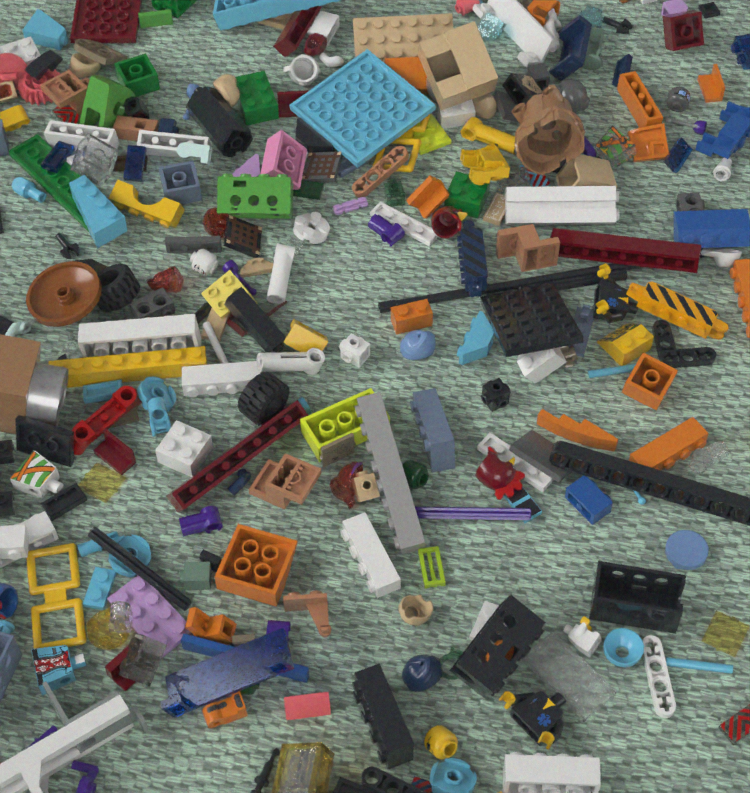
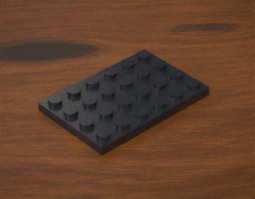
M543 283L535 287L527 286L519 290H506L498 294L489 293L486 296L480 297L482 307L506 357L584 343L580 329L553 283Z

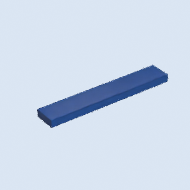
M183 634L181 638L184 650L242 666H253L257 670L307 683L310 677L309 668L303 665L189 634Z

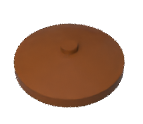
M76 261L58 263L41 272L33 280L26 295L27 308L33 318L43 325L61 327L73 324L87 316L97 305L102 291L101 281L95 270L85 263Z

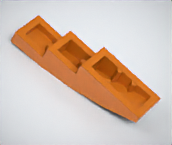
M544 409L538 413L537 425L558 436L597 449L614 452L617 448L618 438L586 419L578 423L565 414L558 419Z

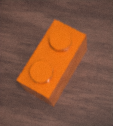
M427 299L391 307V323L396 335L432 326L433 312Z

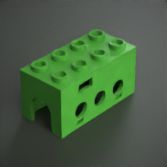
M222 174V177L217 176V214H220V218H227L229 215L237 218L293 219V181L287 174H277V177H270L269 174H259V177H251V174H240V177H233V174ZM236 201H241L239 205L234 206ZM259 201L258 205L252 206L253 202ZM277 201L275 206H270L271 202Z

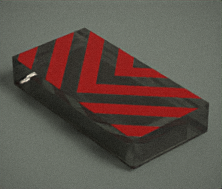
M69 104L62 108L56 107L52 109V113L61 122L80 123L81 116Z
M750 704L718 727L733 746L750 734Z

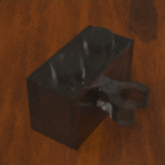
M136 633L129 642V651L126 658L120 664L119 675L150 687L167 644Z

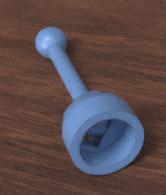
M189 84L187 86L186 93L189 98L194 93V90L199 87L198 85ZM188 109L186 114L183 115L184 120H189L190 118Z

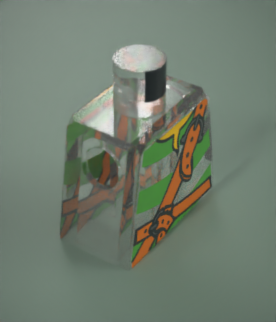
M613 125L595 145L598 155L596 158L609 160L612 168L618 167L637 154L635 144Z

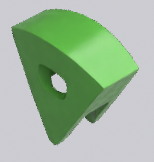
M92 75L89 80L79 124L94 126L99 121L98 127L113 129L117 115L127 116L124 109L126 99L132 96L136 97L131 89L105 76Z

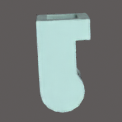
M187 142L178 145L177 153L181 158L185 160L192 158L200 159V163L210 166L213 150L211 146Z

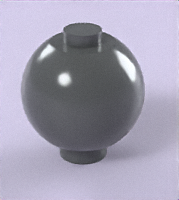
M566 79L556 85L562 96L569 101L574 113L581 109L585 110L589 106L590 98L587 97V90L580 81Z

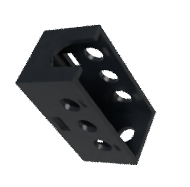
M598 561L593 583L589 619L676 634L683 614L681 597L685 587L686 575ZM614 571H620V572H622V573H624V574H623V575H616V574H614L613 572H614ZM635 575H643L646 578H636ZM662 578V579H666L667 581H666V582H659V581H657L656 579Z
M510 594L500 603L449 671L483 698L489 695L493 697L505 685L503 679H506L509 675L511 676L519 666L516 662L525 658L531 650L529 644L532 645L544 633L542 627L546 622ZM503 639L500 645H494L496 641ZM514 646V654L509 661L504 656ZM487 653L489 654L488 662L486 661L487 658L485 657Z

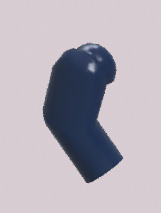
M240 469L237 473L239 478L227 488L234 496L251 479V474L246 469Z

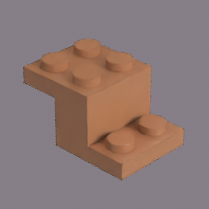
M67 70L41 84L40 87L59 108L68 105L74 109L73 111L76 114L80 115L89 79L85 77L80 80L70 70Z
M534 224L498 230L496 256L498 259L516 256L521 272L557 265L560 248L558 237L540 240Z
M286 453L279 463L268 459L249 488V494L284 510L291 500L302 505L322 473L321 468Z

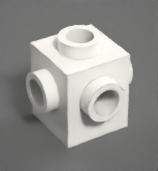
M351 333L347 339H343L340 343V358L358 368L370 356V343L366 342L362 337H357Z

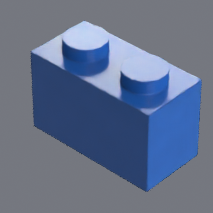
M582 476L566 487L565 498L592 525L611 512L613 502L610 496L603 493L595 481L590 480L587 476Z

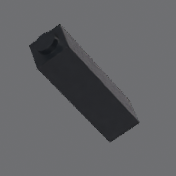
M242 287L227 297L224 305L266 353L280 352L285 347L284 340L286 336Z

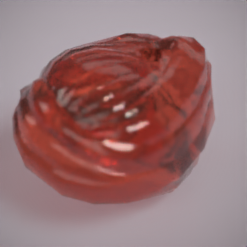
M216 207L208 209L202 219L206 233L211 236H221V238H224L226 220L229 215L224 213L217 214Z
M171 266L155 274L153 279H147L146 282L150 289L154 291L164 288L166 292L178 293L183 288L184 279L178 268Z

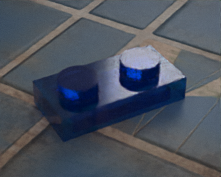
M128 145L124 180L142 182L146 146Z

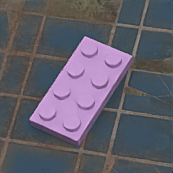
M136 576L107 598L111 606L159 659L181 643L183 634H193L185 628L186 621L158 590L140 576Z

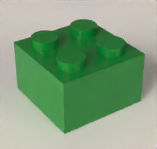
M146 53L114 63L119 83L131 89L136 97L160 90L158 74Z
M456 171L447 190L449 197L444 201V207L453 206L457 210L462 209L463 212L467 213V216L478 219L488 198L490 184L476 185L471 182L469 174Z

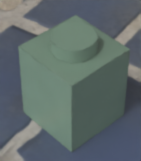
M184 562V570H180V583H184L185 590H211L212 570L210 562Z

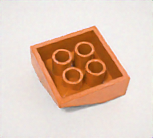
M238 524L215 575L217 589L277 607L285 588L298 541Z

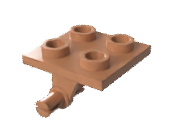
M311 591L309 594L301 595L299 592H292L288 596H283L285 612L308 610L319 634L324 638L331 634L327 593Z

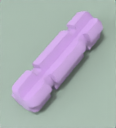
M360 197L358 200H350L342 203V205H334L333 211L335 215H341L343 212L359 209V207H367L368 202L365 197Z

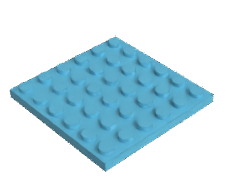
M368 49L289 105L292 112L327 139L337 151L341 152L357 168L436 110V105Z

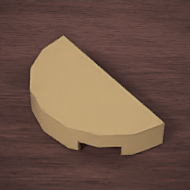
M264 258L248 260L247 264L240 269V276L245 278L271 273L273 262L266 261Z

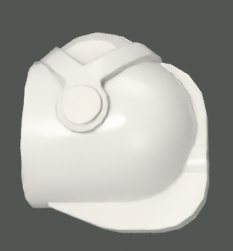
M301 54L294 58L289 66L284 67L283 73L289 74L290 78L300 86H306L318 79L321 69H319L320 65L314 58Z

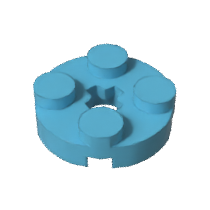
M147 377L138 386L137 393L144 409L148 410L147 404L150 399L159 397L165 401L167 412H169L176 402L174 389L170 385L167 387L163 384L164 380L158 377Z
M123 535L114 540L129 553L134 552V556L146 566H149L151 551L148 542L138 535L126 537ZM109 553L108 561L115 572L131 578L137 575Z
M445 758V762L438 764L439 761H437L432 766L429 781L433 793H473L477 776L475 771L473 774L470 770V765L467 762L457 758ZM451 776L456 777V781L450 780Z

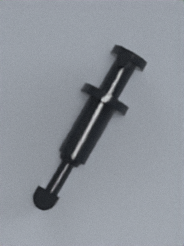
M278 748L273 750L272 756L265 763L260 776L255 777L254 781L257 785L250 793H261L263 786H269L268 778L274 767L273 761L280 754Z

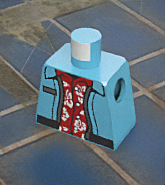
M66 645L31 650L38 687L42 695L46 694L42 685L43 682L46 681L51 690L54 691L76 681L74 669L87 666L84 653L71 656Z

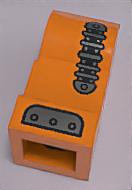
M240 690L231 693V697L219 702L210 703L202 709L208 728H214L222 724L225 725L248 716Z

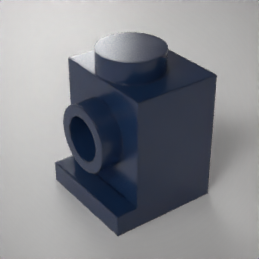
M161 118L158 132L179 134V127L176 126L177 122L175 119Z

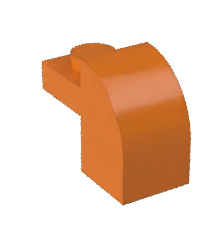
M193 607L189 609L185 628L192 632L193 636L227 645L233 643L232 636L235 634L237 624L224 614L210 617L199 608Z

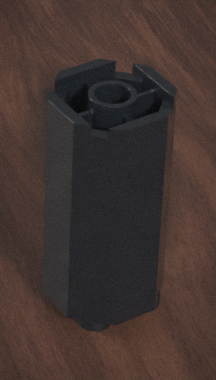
M207 86L203 88L197 87L186 105L191 117L223 156L234 157L239 151H242V153L247 151L253 140L249 127L216 88Z

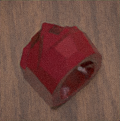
M318 33L309 35L305 42V54L313 57L323 53L327 47V38Z

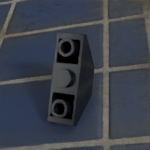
M300 117L297 119L295 138L297 142L307 149L308 153L335 152L334 146L303 119Z

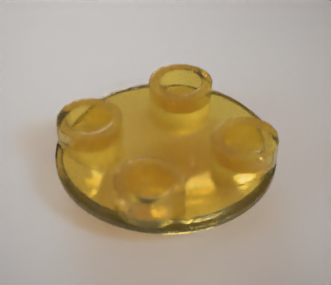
M109 607L96 613L86 624L89 641L95 647L103 650H111L121 646L130 634V624L114 607ZM110 612L114 616L115 622L110 620Z

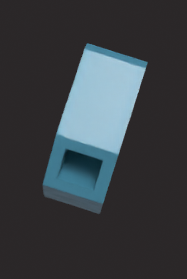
M479 311L477 317H473L470 325L471 330L470 332L467 331L464 336V345H460L458 348L457 356L461 365L487 357L493 345L494 331L482 311Z

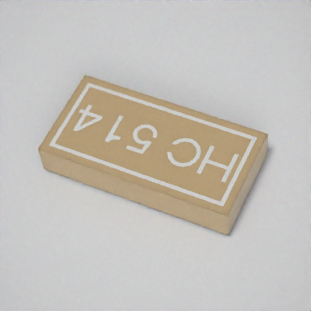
M496 192L483 216V221L500 226L505 217V195Z

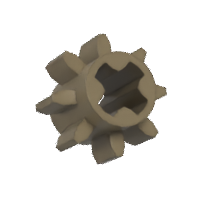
M574 346L559 347L567 361L564 364L565 368L575 366L573 361L578 360Z

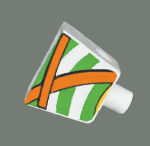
M36 451L30 454L10 478L14 489L42 499L49 490L57 494L64 487V484L58 481L60 478L58 469Z

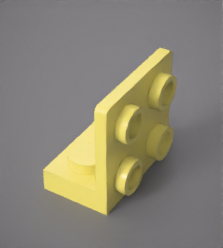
M231 270L201 293L222 319L230 313L224 305L227 297L242 287L255 301Z

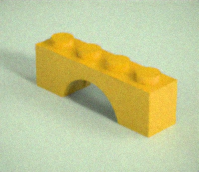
M117 180L108 199L118 210H123L124 208L134 216H138V214L144 216L143 218L149 222L155 220L165 228L170 226L176 228L185 211L180 203L164 197L156 204L144 205L139 202V192L133 185Z

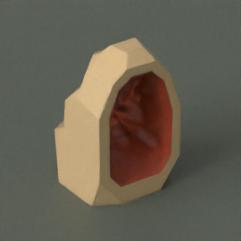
M13 81L0 83V103L18 99Z

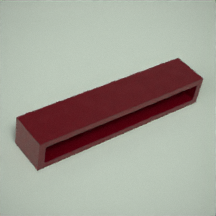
M322 6L295 11L273 47L284 57L294 52Z

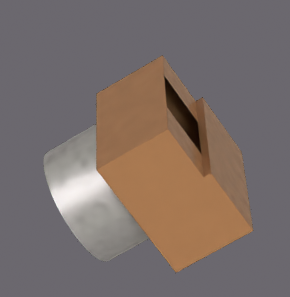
M0 334V432L16 434L15 419L18 415L53 426H58L59 413L64 405L67 390L68 368L40 363L41 342Z

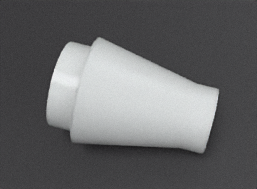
M723 158L714 168L713 174L716 180L726 181L730 178L732 164L730 158Z

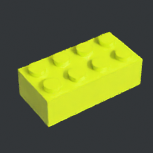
M372 388L300 419L301 433L319 462H321L319 458L321 456V447L350 433H353L356 445L368 440L367 435H362L360 424H363L362 418H357L354 406L358 405L357 398L374 394Z

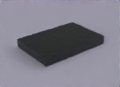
M20 415L16 417L17 451L29 455L36 451L49 461L72 467L74 463L73 431Z

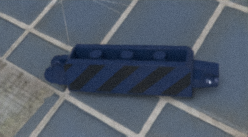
M466 220L463 222L460 236H457V247H461L458 248V259H462L459 260L460 272H463L461 273V284H465V292H469L470 297L482 296V291L488 288L483 230L475 228L473 221Z

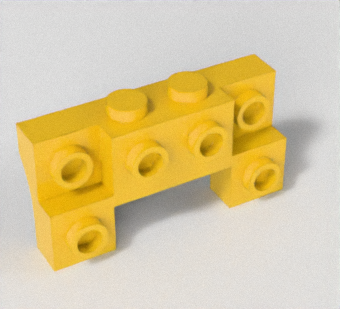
M487 145L477 150L461 149L460 161L462 165L470 168L469 178L474 184H490V180L498 181L509 178L510 167L497 146Z

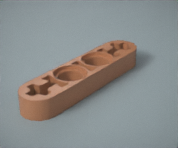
M404 146L395 147L352 185L354 195L359 198L366 197L399 169L409 158L407 149ZM386 163L392 164L389 169H383V165ZM372 175H378L377 180H369Z

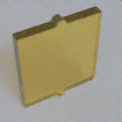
M96 463L88 473H85V477L78 486L87 494L107 503L111 496L118 492L119 486L126 478Z
M716 611L702 642L716 648V651H722L735 657L750 626L736 620L734 616L729 617Z

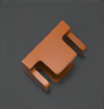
M533 0L527 7V11L544 28L547 21L545 17L552 8H554L557 16L559 15L561 2L557 0Z

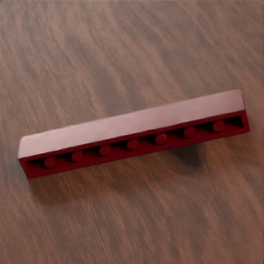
M553 228L550 238H559L560 248L558 257L691 273L698 272L701 245L559 228Z
M298 400L290 403L167 494L166 497L177 512L183 511L300 423V419L308 416L307 412Z

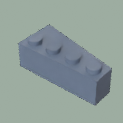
M436 388L412 392L413 400L410 401L411 411L415 412V423L419 425L420 438L423 439L424 450L428 457L431 472L454 469V437Z

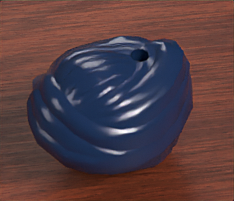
M417 655L410 658L402 671L405 685L410 691L414 692L425 691L433 687L442 677L440 659L433 655Z

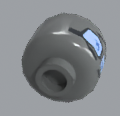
M681 86L672 88L668 93L667 107L675 112L685 111L689 106L690 92Z

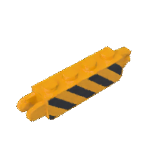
M653 281L648 282L646 287L631 283L626 295L638 301L636 307L706 339L709 336L713 339L721 340L725 335L724 333L729 329L727 323L717 319L718 314L715 310Z

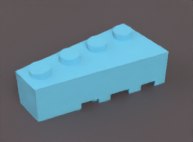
M85 175L69 183L73 200L97 248L128 231L125 216Z

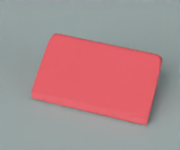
M329 692L284 698L287 720L331 715Z

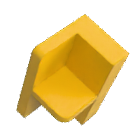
M293 319L290 324L291 330L286 336L284 343L299 352H307L311 348H318L323 352L328 343L327 336Z

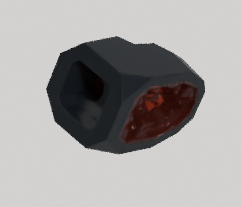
M134 96L126 99L124 109L128 117L150 118L149 110L141 99Z

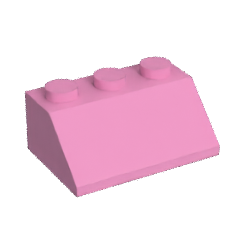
M280 130L267 139L260 174H269L270 177H277V174H287L293 181V189H300L307 149L283 130Z

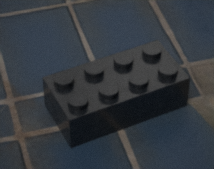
M380 663L354 672L355 681L352 682L354 689L352 694L356 704L361 705L362 711L360 713L364 724H369V736L372 743H377L379 749L377 755L380 763H385L387 769H391L412 761L414 742Z

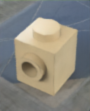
M367 470L355 473L356 477L351 480L358 502L380 497L374 473L368 474Z

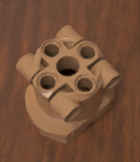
M554 84L546 87L542 94L533 95L527 104L520 103L512 109V114L520 123L515 133L516 155L522 162V165L528 170L539 175H545L561 167V161L566 159V163L584 152V125L581 119L573 112L569 101L562 96Z

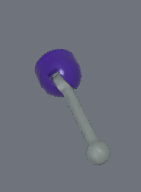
M671 117L665 118L666 123L693 127L694 132L700 135L705 133L707 121L699 120L691 124L673 120Z

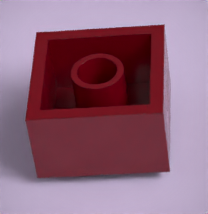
M690 10L662 16L665 48L667 50L676 51L704 45L702 11Z

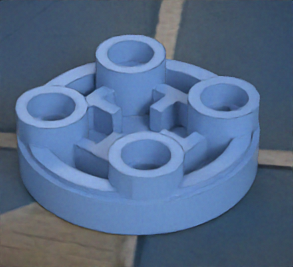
M690 530L674 532L668 538L665 546L666 556L673 567L683 570H694L704 565L709 552L705 539L700 534Z

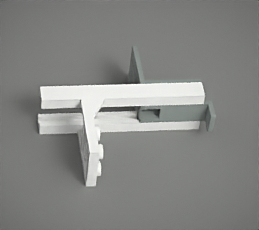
M46 681L43 682L42 685L48 699L64 727L0 764V793H22L27 789L31 793H48L49 776L68 766L73 760L80 759L134 727L133 722L138 721L143 731H147L148 726L136 705L128 709L117 691L68 719Z

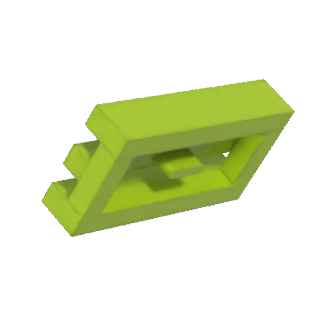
M439 546L419 548L418 557L424 589L446 586ZM433 552H435L440 580H436L431 556ZM425 553L427 554L432 581H428L423 557Z

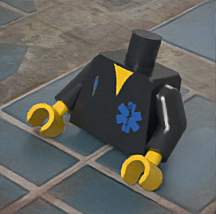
M608 264L600 265L597 275L602 277L594 292L593 318L605 320L610 324L623 321L627 313L636 314L638 311L637 303L629 301V296L626 295L628 289L621 287L613 280Z
M505 691L499 698V701L503 700L506 702L504 705L505 709L513 706L510 716L539 746L546 743V749L549 750L551 745L561 738L564 726L562 720L564 713L560 707L566 703L561 693L557 692L549 698L543 691L513 694Z

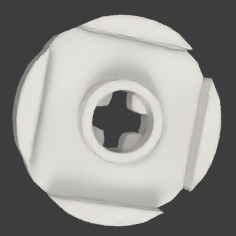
M312 212L311 214L307 213L295 217L293 232L297 238L302 241L304 239L310 240L309 243L312 244L322 243L327 239L330 226L321 217L320 213Z

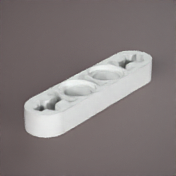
M649 635L643 639L644 652L642 656L654 709L659 717L670 718L675 712L676 702L662 643L658 637ZM648 642L655 646L653 656H651V648L646 647ZM657 662L661 665L662 669L654 671L650 668V664ZM658 682L664 683L666 690L660 692L655 689L654 684ZM662 697H666V706H670L668 712L664 708H660L663 703Z

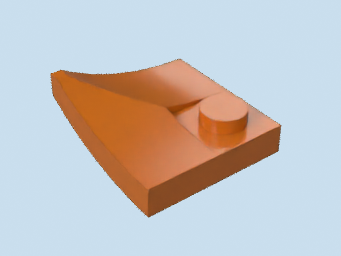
M664 123L628 131V138L634 143L631 149L637 153L633 156L634 162L668 159L669 150Z

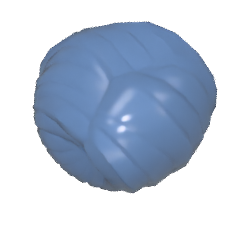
M415 330L409 332L400 343L401 354L408 360H418L431 356L436 346L435 335L430 331Z

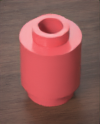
M457 0L455 10L458 14L461 13L464 16L473 12L474 4H480V1Z

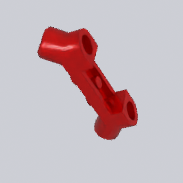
M122 386L112 394V398L85 421L81 420L73 427L74 455H82L87 447L103 434L104 429L108 430L132 408L141 405L142 401L139 399L136 388Z

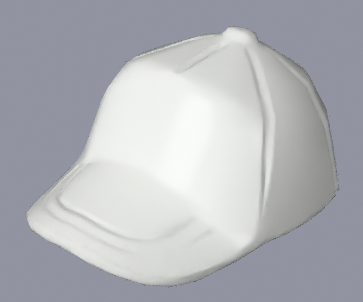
M704 248L701 251V255L713 257L718 267L731 268L734 260H739L742 254L741 251L730 248Z

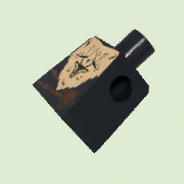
M511 73L502 85L516 105L520 103L527 104L533 95L542 94L544 90L542 86H538L531 76Z

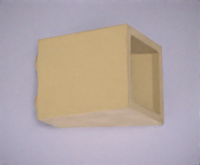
M580 154L575 159L565 163L556 175L558 186H616L617 188L609 160Z

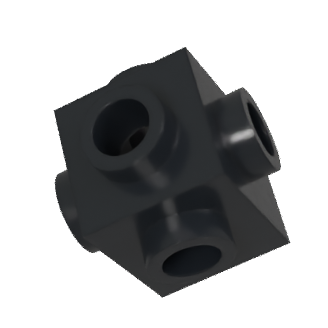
M497 378L486 382L482 386L481 399L493 412L509 404L511 391L506 383Z

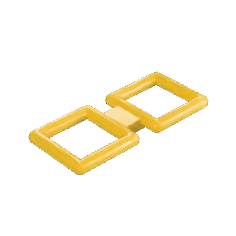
M430 114L421 120L420 125L413 126L390 143L414 145L408 165H402L396 170L397 172L411 173L414 170L422 143L420 139L413 138L414 132H425ZM386 147L376 154L373 166L383 158ZM384 164L383 169H389L392 164Z
M69 543L29 550L28 557L26 558L29 593L33 596L44 594L45 604L31 607L34 649L62 645L73 647L85 644L86 631L82 599L74 598L67 600V589L80 586L76 544ZM69 552L71 580L37 586L35 558ZM74 607L77 637L42 643L40 613Z

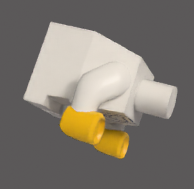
M583 616L580 620V625L576 624L572 627L567 624L563 631L568 634L569 641L580 652L590 658L602 639L600 633L592 632V627L589 626L590 620Z

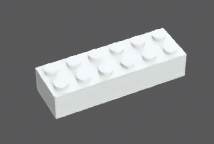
M195 314L97 323L90 322L79 324L78 345L83 358L199 347L201 346V334Z

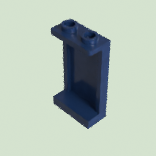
M581 15L557 31L559 39L563 41L559 63L553 66L549 73L560 81L581 68L585 62L592 24Z

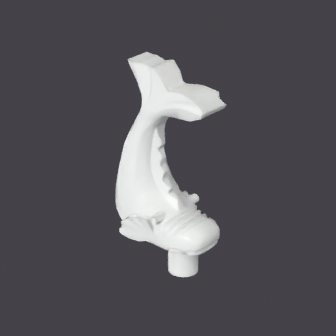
M554 8L549 11V19L544 25V29L554 38L549 49L550 52H555L560 47L559 34L556 32V28L562 27L557 19V13Z

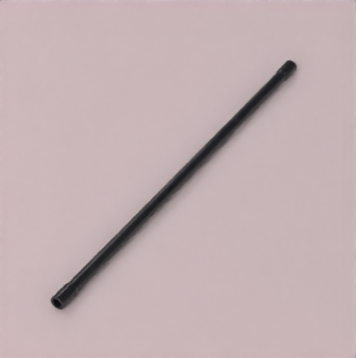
M608 264L611 271L642 268L640 266ZM599 266L487 284L488 288L482 291V295L519 289L522 285L595 274L600 269ZM464 288L399 300L378 302L380 313L391 312V307L427 299L429 304L467 298L470 295L469 292H465Z

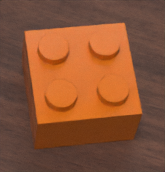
M643 352L626 380L621 393L657 410L673 383L678 370Z

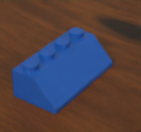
M747 209L673 211L674 242L701 245V248L750 246V217Z

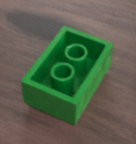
M260 71L237 76V88L240 93L238 106L245 124L248 126L279 119L278 104L266 72Z

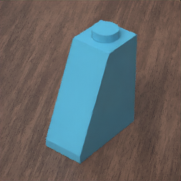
M40 9L36 10L22 30L24 38L31 36L34 43L41 46L61 50L68 43L66 29Z

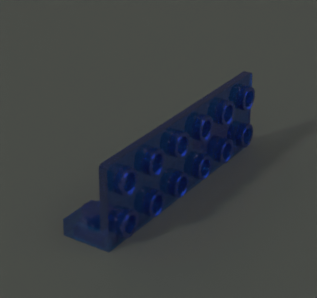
M283 628L167 675L165 680L169 697L160 701L161 709L175 718L295 669L286 630Z

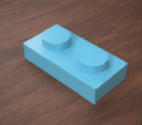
M95 567L83 601V607L105 610L107 598L110 595L117 574L114 570Z

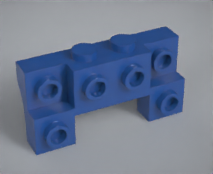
M728 101L726 109H722L719 119L727 123L719 132L718 138L705 132L702 141L698 140L696 151L710 157L715 153L729 159L732 153L735 154L738 148L744 146L746 138H750V107L739 106Z

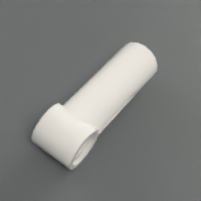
M279 243L276 245L267 293V300L270 303L281 304L285 302L295 247Z
M311 348L307 352L258 353L257 369L259 372L304 371L309 375H315L319 372L325 360V355L318 348Z

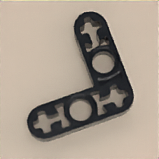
M665 320L654 322L652 333L659 361L673 368L707 366L714 363L716 352L713 348L676 349L670 324ZM658 327H662V329H664V335H661V329ZM668 342L670 346L663 347L660 345V343ZM689 355L693 360L686 361L683 359V356Z

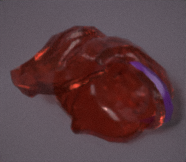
M354 461L345 465L338 475L330 481L332 494L338 500L345 502L349 509L353 508L356 503L354 500L353 481L351 479L356 477L355 473L363 471L364 465L362 462Z

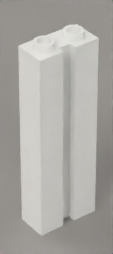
M616 186L506 187L505 223L506 226L529 224L614 225L619 220L620 215L619 209H616V202H619V191H616Z

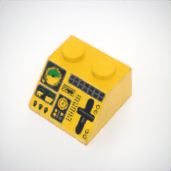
M625 324L598 340L597 343L620 366H623L640 357L643 352L646 353L651 350L654 336L642 324Z

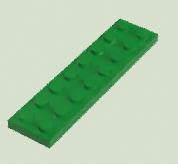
M38 134L9 150L10 157L89 232L73 200L69 185L70 182L81 177V175L66 161H64L65 164L62 166L60 159H63L62 157L56 158L60 168L57 171L53 157L59 154H53L55 150ZM49 158H50V161H51V164H52V167H53L54 172H51V171H50V168H49V165H48V162H47Z

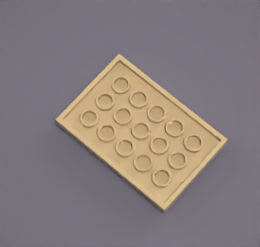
M452 13L353 18L355 57L367 49L383 62L385 58L419 57L420 42L454 29Z

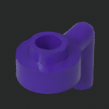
M73 760L71 769L88 773L87 776L83 775L80 779L76 793H95L97 784L94 783V780L99 772V768L92 764Z

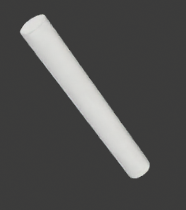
M205 322L203 327L220 364L229 363L210 322Z

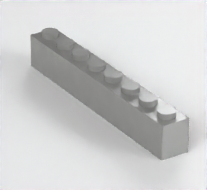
M381 392L357 398L358 405L354 407L357 418H362L363 424H360L362 435H367L368 442L365 443L368 455L372 454L374 459L370 461L373 473L377 472L379 476L376 483L379 492L383 491L385 497L381 499L384 511L388 510L390 517L387 518L390 530L394 529L396 537H393L396 550L400 549L401 555L418 551L419 548H426L425 539Z

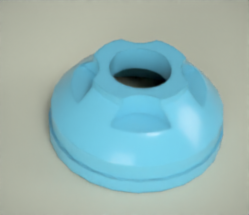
M618 628L607 634L603 649L606 658L612 664L619 667H631L641 659L644 652V644L636 632L627 628ZM624 647L628 650L629 655L621 658L616 654V649Z

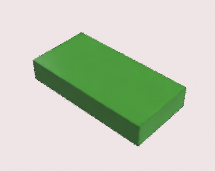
M171 9L138 13L141 28L173 24Z

